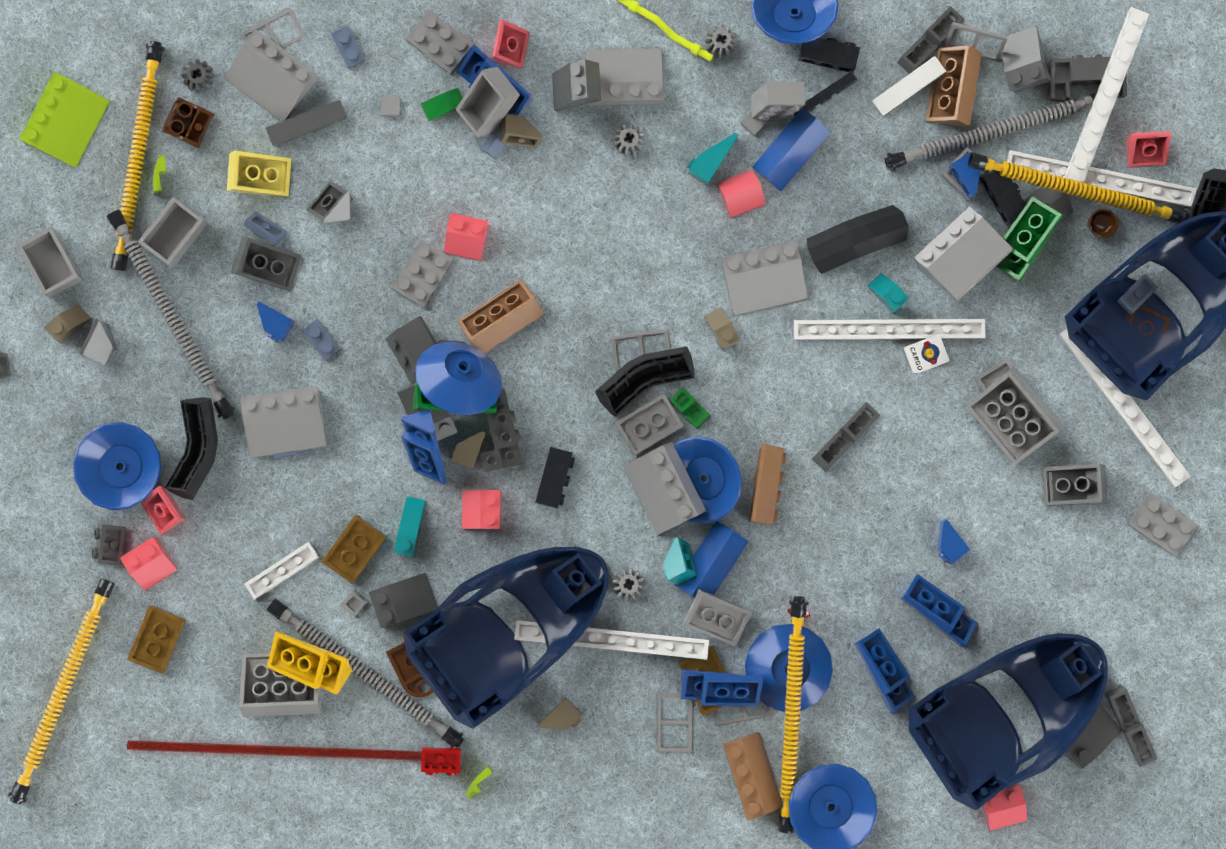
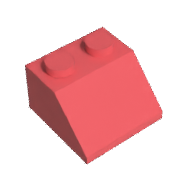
M451 213L446 231L444 253L481 261L489 222Z
M463 490L462 529H500L501 491Z
M152 537L120 557L129 574L144 591L178 570L158 537Z
M1017 783L1001 790L983 805L989 831L1027 821L1026 803L1020 784Z

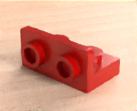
M422 747L421 772H426L427 775H436L437 773H445L448 776L457 775V773L461 772V748Z

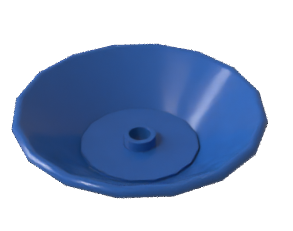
M752 0L751 10L756 25L765 35L781 43L801 44L814 41L828 32L837 18L839 3L838 0Z
M448 341L435 344L421 354L415 366L416 382L422 394L434 406L451 414L473 415L484 412L496 403L502 391L501 375L494 361L482 350L466 343Z
M124 422L103 424L90 431L78 445L73 460L74 479L82 495L96 506L109 510L130 509L145 501L156 488L162 470L160 452L152 437L141 428ZM120 463L123 464L122 470L118 469V465Z
M695 436L680 440L674 447L706 512L687 521L700 524L720 521L733 510L740 497L742 477L738 463L725 446L713 439ZM703 475L707 477V481L703 480Z
M793 624L773 626L761 633L750 646L745 662L746 675L763 677L760 701L767 707L770 706L782 712H785L788 650H790L789 640H791L789 635L793 634ZM801 627V635L805 636V644L803 645L804 659L800 711L805 710L820 700L829 688L833 672L831 654L822 638L806 627Z
M840 764L820 765L805 773L793 787L788 804L791 825L798 838L811 849H853L862 844L871 833L877 817L876 795L868 780L855 769ZM829 804H834L833 810H828Z

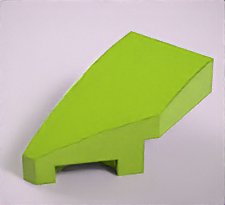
M165 155L159 156L155 165L153 195L161 194L159 175H166L167 173Z
M489 765L477 775L466 792V796L469 799L482 791L478 783L493 773Z

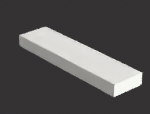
M934 56L876 97L872 102L881 115L885 116L943 75L946 70L936 56Z
M309 541L244 585L253 599L256 600L320 557Z

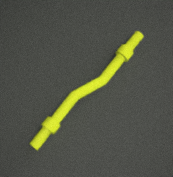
M616 0L628 7V10L631 12H637L654 22L673 41L689 49L690 53L695 56L699 55L709 62L713 60L714 55L702 49L701 45L692 43L676 34L659 16L640 6L639 2L635 0Z

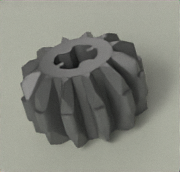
M196 59L195 64L189 61L190 67L184 66L183 69L186 73L181 74V77L185 79L183 81L184 85H189V90L196 89L199 93L201 87L205 91L208 90L206 84L213 85L210 79L215 78V75L211 73L213 68L207 66L208 63L206 61L200 63V60ZM195 74H201V77L195 78Z

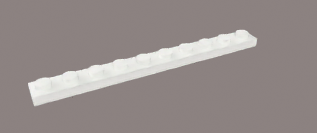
M1133 7L1128 11L1064 177L1081 181L1082 183L1085 181L1147 22L1148 13Z
M1012 150L1008 152L1007 162L1062 177L1065 176L1070 163ZM1094 167L1089 168L1084 183L1099 186L1100 188L1103 187L1123 194L1191 208L1196 194V188Z
M985 319L793 321L794 340L926 339L936 334H940L941 339L985 338Z
M1067 329L1061 332L1059 336L1171 485L1176 488L1190 477L1189 473L1132 397L1123 394L1069 339Z
M516 620L514 640L546 643L537 622ZM587 628L572 646L707 660L709 640Z

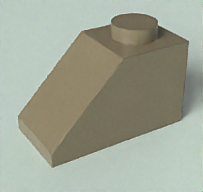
M506 114L499 124L500 143L537 148L543 139L542 134L524 116Z
M78 304L57 315L44 328L57 342L63 344L91 318Z
M722 308L704 316L722 350L740 340L732 322Z
M480 432L457 443L456 447L453 446L449 455L452 458L451 462L474 470L486 433Z
M565 698L538 724V727L568 729L572 726L575 728L582 721L580 719L582 713Z

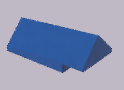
M473 45L457 73L470 83L468 87L470 88L482 70L498 67L520 94L507 114L519 116L530 102L531 94L476 45Z
M801 108L752 168L779 191H782L831 132L815 116Z
M431 410L403 416L401 420L405 432L401 438L413 470L445 485L447 481Z
M716 521L692 557L697 576L680 585L675 584V586L695 598L699 589L714 595L749 541L734 530Z
M918 574L900 598L960 647H965L978 623L963 613L965 606Z
M880 628L854 643L890 713L896 712L915 698L914 693L906 683V680L911 677Z
M681 669V699L700 700L701 706H759L763 677Z

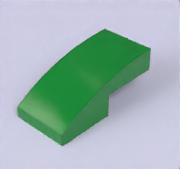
M455 88L421 103V106L428 121L455 111L463 98L459 89Z
M684 387L669 399L696 429L711 417Z

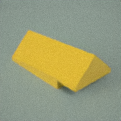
M275 632L267 668L314 689L320 687L336 695L340 692L352 672L348 658L281 632Z

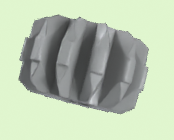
M720 25L719 30L716 26H713V32L708 31V37L705 38V43L708 44L706 49H713L712 55L719 52V58L722 57V52L729 56V51H734L735 47L733 45L737 44V40L733 39L736 36L735 32L729 33L730 27L723 30V25ZM718 38L724 40V44H722L721 42L717 43Z
M630 123L629 128L623 124V131L617 128L616 133L618 135H613V139L616 140L613 145L614 147H619L618 153L625 150V156H628L629 151H631L634 156L636 155L635 149L641 151L642 147L640 145L645 144V140L641 139L644 137V133H638L640 131L639 126L633 129L632 123ZM626 136L633 137L632 143L625 142Z
M630 568L629 575H627L625 569H622L624 576L622 577L619 573H616L620 581L613 580L614 584H619L613 590L621 589L617 595L618 597L626 593L624 597L626 601L628 600V594H631L632 600H635L634 592L639 596L642 595L637 590L638 587L645 588L644 585L638 584V582L644 581V578L642 577L637 580L636 577L639 576L640 572L637 571L633 576V568ZM626 579L634 581L631 590H627L628 588L626 587L625 589L623 586L626 583Z

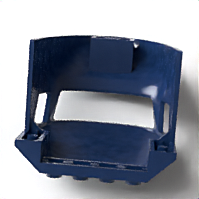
M1226 211L1200 214L1158 235L1102 280L1064 316L1069 339L1123 394L1148 400L1171 375L1209 349L1226 328ZM1150 261L1165 267L1190 290L1199 302L1204 314L1203 319L1188 336H1185L1182 325L1173 311L1153 292L1142 306L1171 319L1166 332L1161 334L1166 322L1165 320L1140 309L1137 310L1130 325L1128 321L1131 315L1127 312L1128 319L1126 321V315L1121 311L1124 308L1117 302L1137 281L1129 278L1128 275ZM1128 266V267H1127L1126 269H1124L1117 277L1113 278V277H1114L1117 273H1119L1124 267ZM1150 321L1153 324L1154 331L1151 335H1144L1139 331V324L1141 322ZM1149 323L1141 325L1143 333L1148 334L1151 332L1152 327ZM1201 335L1197 345L1183 357L1185 349Z
M551 547L526 553L493 566L460 584L431 615L403 633L407 656L453 719L474 729L529 687L581 637L594 620L605 597L609 578L607 565L600 555L588 549L580 547ZM480 589L468 600L455 603L468 592ZM497 589H503L514 595L527 608L544 635L547 651L530 669L527 654L521 642L514 640V632L492 608L479 602Z
M1057 633L1025 641L960 674L910 707L909 732L951 797L969 808L977 810L1001 790L1049 769L1073 745L1086 729L1103 698L1108 676L1106 656L1102 648L1095 641L1078 634ZM997 670H1002L1013 678L1024 691L1038 714L1044 733L1043 738L1023 753L1020 738L1013 723L990 692L976 682L977 679ZM1039 754L1032 765L1016 774L1021 764Z

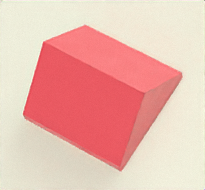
M500 20L492 56L493 61L496 64L523 68L530 32L505 20Z
M1171 131L1132 133L1127 137L1128 167L1166 166Z
M753 170L717 182L730 218L766 205L761 183Z
M158 486L145 501L141 502L160 535L186 519L170 492L165 489V486Z

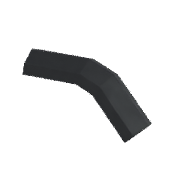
M1213 168L1203 173L1190 209L1189 218L1205 213L1226 211V170Z
M894 205L855 217L807 238V246L813 263L819 272L823 274L862 256L906 241L908 223L903 212Z
M688 346L643 354L627 362L595 391L599 402L611 415L616 417L643 391L655 385L695 378L693 360Z
M206 397L180 401L187 439L184 455L165 486V489L189 500L194 499L213 466L218 445L212 399Z

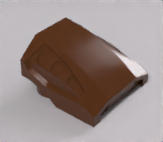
M177 97L167 116L162 132L199 149L206 130L215 114Z

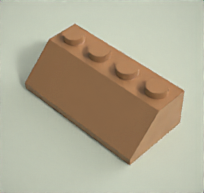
M971 46L938 48L936 58L946 72L932 82L926 122L954 127L970 126L982 52Z
M519 280L458 320V323L473 346L485 353L517 331H520L532 321L537 320L544 312L523 281Z
M761 444L759 446L749 522L773 525V521H777L778 510H775L776 502L780 501L781 491H778V485L782 483L784 472H780L781 464H785L786 453H783L784 448L768 444Z
M755 732L722 743L746 819H754L782 807L781 798L760 733Z

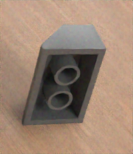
M421 316L398 328L386 338L389 347L411 384L416 382L415 366L421 354L437 344Z

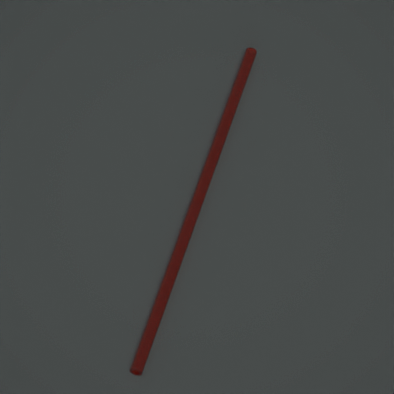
M128 740L127 750L411 761H421L422 751L135 740Z

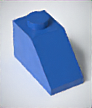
M972 152L949 166L950 171L968 199H971L976 194L981 170L968 167V159Z
M258 301L257 307L264 331L269 333L267 337L276 342L279 339L284 341L295 321Z
M943 519L940 522L937 548L940 553L938 555L944 563L953 564L966 554L970 548L949 521Z

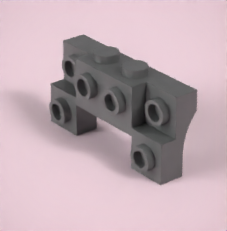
M1096 54L1088 58H1083V55H1074L1071 58L1051 59L1049 61V72L1052 81L1048 82L1049 101L1068 100L1070 98V85L1100 84L1111 57H1102V55ZM1127 73L1117 98H1125L1127 96Z
M502 389L496 401V413L487 414L495 450L480 453L484 472L522 464L517 443L521 439L518 429L514 430L513 422H516L514 411L509 409L505 389Z

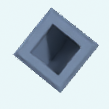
M490 134L480 149L494 159H497L506 144L500 143V137Z

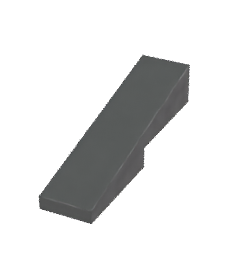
M950 6L902 55L897 63L909 74L912 73L947 38L952 22L960 24L964 18ZM948 15L954 16L955 21H953Z
M338 100L268 126L266 130L272 145L278 147L310 132H317L347 119L341 101Z
M866 402L820 449L812 460L825 472L829 470L880 414ZM865 410L869 411V412L871 413L872 417H870V416L865 412Z
M1119 686L1105 693L1138 766L1141 767L1156 760L1157 757L1144 725L1140 723L1127 689ZM1149 753V755H1148L1147 758H1145V759H1141V758H1140V757H1142V756H1144V755H1146V754Z

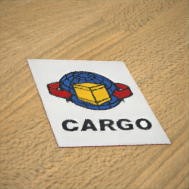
M940 334L904 347L913 373H921L950 361Z

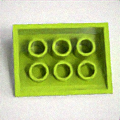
M53 72L19 140L76 168L110 100L67 77Z

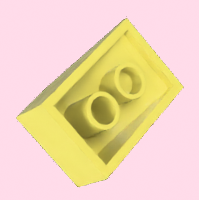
M241 151L229 153L227 191L289 196L291 158Z

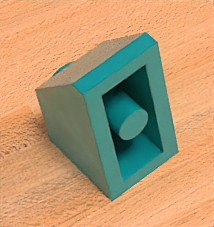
M882 273L867 285L892 314L910 299L895 282Z
M678 537L675 538L663 563L664 575L668 581L680 585L696 577L697 574L688 542Z

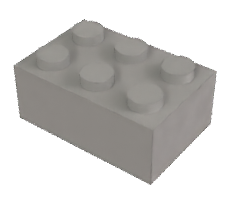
M498 67L484 69L480 72L455 110L477 137H482L494 133L520 94Z
M766 82L751 95L752 118H758L759 121H766L770 118H776L777 121L788 120L790 116H793L795 112L805 105L804 82Z
M173 197L139 239L138 243L165 264L174 268L208 223Z
M49 227L17 245L45 296L52 298L84 280L56 229Z

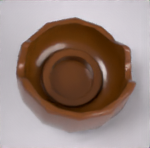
M1098 209L1091 214L1088 220V227L1093 235L1099 238H1108L1115 234L1118 229V217L1108 209Z

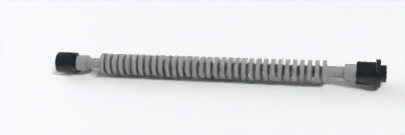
M1097 91L1076 102L1072 99L1066 100L1059 104L1008 118V120L1004 119L1003 121L994 122V124L985 125V127L981 126L980 128L971 129V131L968 130L948 138L945 137L943 140H935L934 143L922 144L920 149L916 151L887 153V157L884 158L886 168H890L893 172L896 168L906 165L919 157L925 160L927 157L932 158V156L935 157L941 155V153L945 154L946 152L955 151V149L958 150L969 145L1004 136L1006 133H1014L1020 131V129L1024 130L1034 125L1037 126L1057 118L1060 119L1075 114L1076 109L1092 107Z
M121 210L111 212L106 216L109 223L114 227L118 235L124 239L126 243L124 249L129 254V258H132L131 261L136 270L139 271L138 274L142 275L141 279L144 280L143 283L146 284V288H149L148 291L151 293V297H154L153 300L157 301L155 302L156 306L161 310L160 313L164 314L163 318H167L165 321L168 323V327H171V332L174 331L172 334L176 336L175 339L179 340L177 343L182 344L180 348L183 349V353H186L185 357H189L187 360L193 366L192 369L196 370L194 373L196 375L199 374L197 378H202L199 380L200 383L205 382L202 384V387L209 389L212 395L211 399L218 413V419L223 418V420L230 418L234 415L233 411L235 408L231 406L221 391H218L214 382L217 380L213 378L214 374H210L212 372L211 369L207 370L209 368L208 365H205L207 362L203 361L204 357L201 356V352H198L199 348H195L197 345L194 343V339H191L192 336L188 335L190 332L184 326L185 323L181 322L182 318H178L180 315L177 313V309H174V304L171 305L173 303L172 300H169L168 293L162 287V283H159L160 279L155 274V270H152L153 267L149 266L151 263L145 257V253H142L143 249L140 248L138 240H132L129 234L130 230L127 227Z
M275 598L266 611L279 620L281 618L286 623H291L296 627V633L300 630V636L304 633L303 638L308 636L307 641L312 639L311 644L316 642L315 646L318 647L320 645L319 648H324L327 651L348 658L352 674L356 671V677L360 674L359 679L361 680L364 677L363 682L368 680L367 685L373 683L371 688L377 686L375 691L381 689L380 694L385 692L384 697L389 695L388 700L393 698L391 702L397 701L396 706L401 704L400 709L405 707L404 712L409 710L408 715L413 713L412 718L417 716L416 721L421 719L419 723L425 722L423 726L430 725L437 730L436 733L442 736L441 739L451 746L450 748H459L462 744L464 733H459L451 726L448 727L444 723L440 724L433 719L435 714L432 713L429 716L430 711L428 710L425 713V707L421 710V704L417 707V701L413 704V698L409 701V695L405 698V692L401 695L402 690L397 692L398 687L392 689L394 684L388 686L390 681L384 683L386 681L385 678L380 680L382 678L381 675L376 677L378 675L377 672L372 674L374 670L368 671L370 669L369 666L364 668L366 664L363 663L361 665V660L357 662V657L353 659V654L349 656V651L345 653L346 649L343 648L341 650L342 646L339 645L337 647L338 643L335 642L333 644L334 640L331 639L329 641L330 638L326 637L324 633L322 634L321 631H318L317 628H314L313 625L308 627L310 623L307 622L305 624V619L302 621L298 620L288 610V607Z

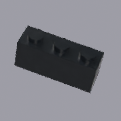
M817 38L814 41L802 43L798 61L854 73L860 47L851 42L839 43L834 38Z
M996 170L986 171L980 175L979 180L1005 225L1012 226L1028 202L1022 199L1019 194L1020 188L1015 182L1013 183L1012 179L1000 176V172Z
M550 447L535 503L558 509L559 505L563 506L565 495L562 494L563 488L568 487L570 476H567L569 468L573 469L575 462L572 452Z

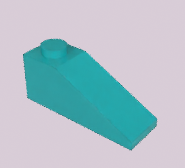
M732 134L700 153L696 159L692 158L687 166L689 168L688 174L708 186L737 140L738 134Z
M406 496L394 553L415 557L425 500Z

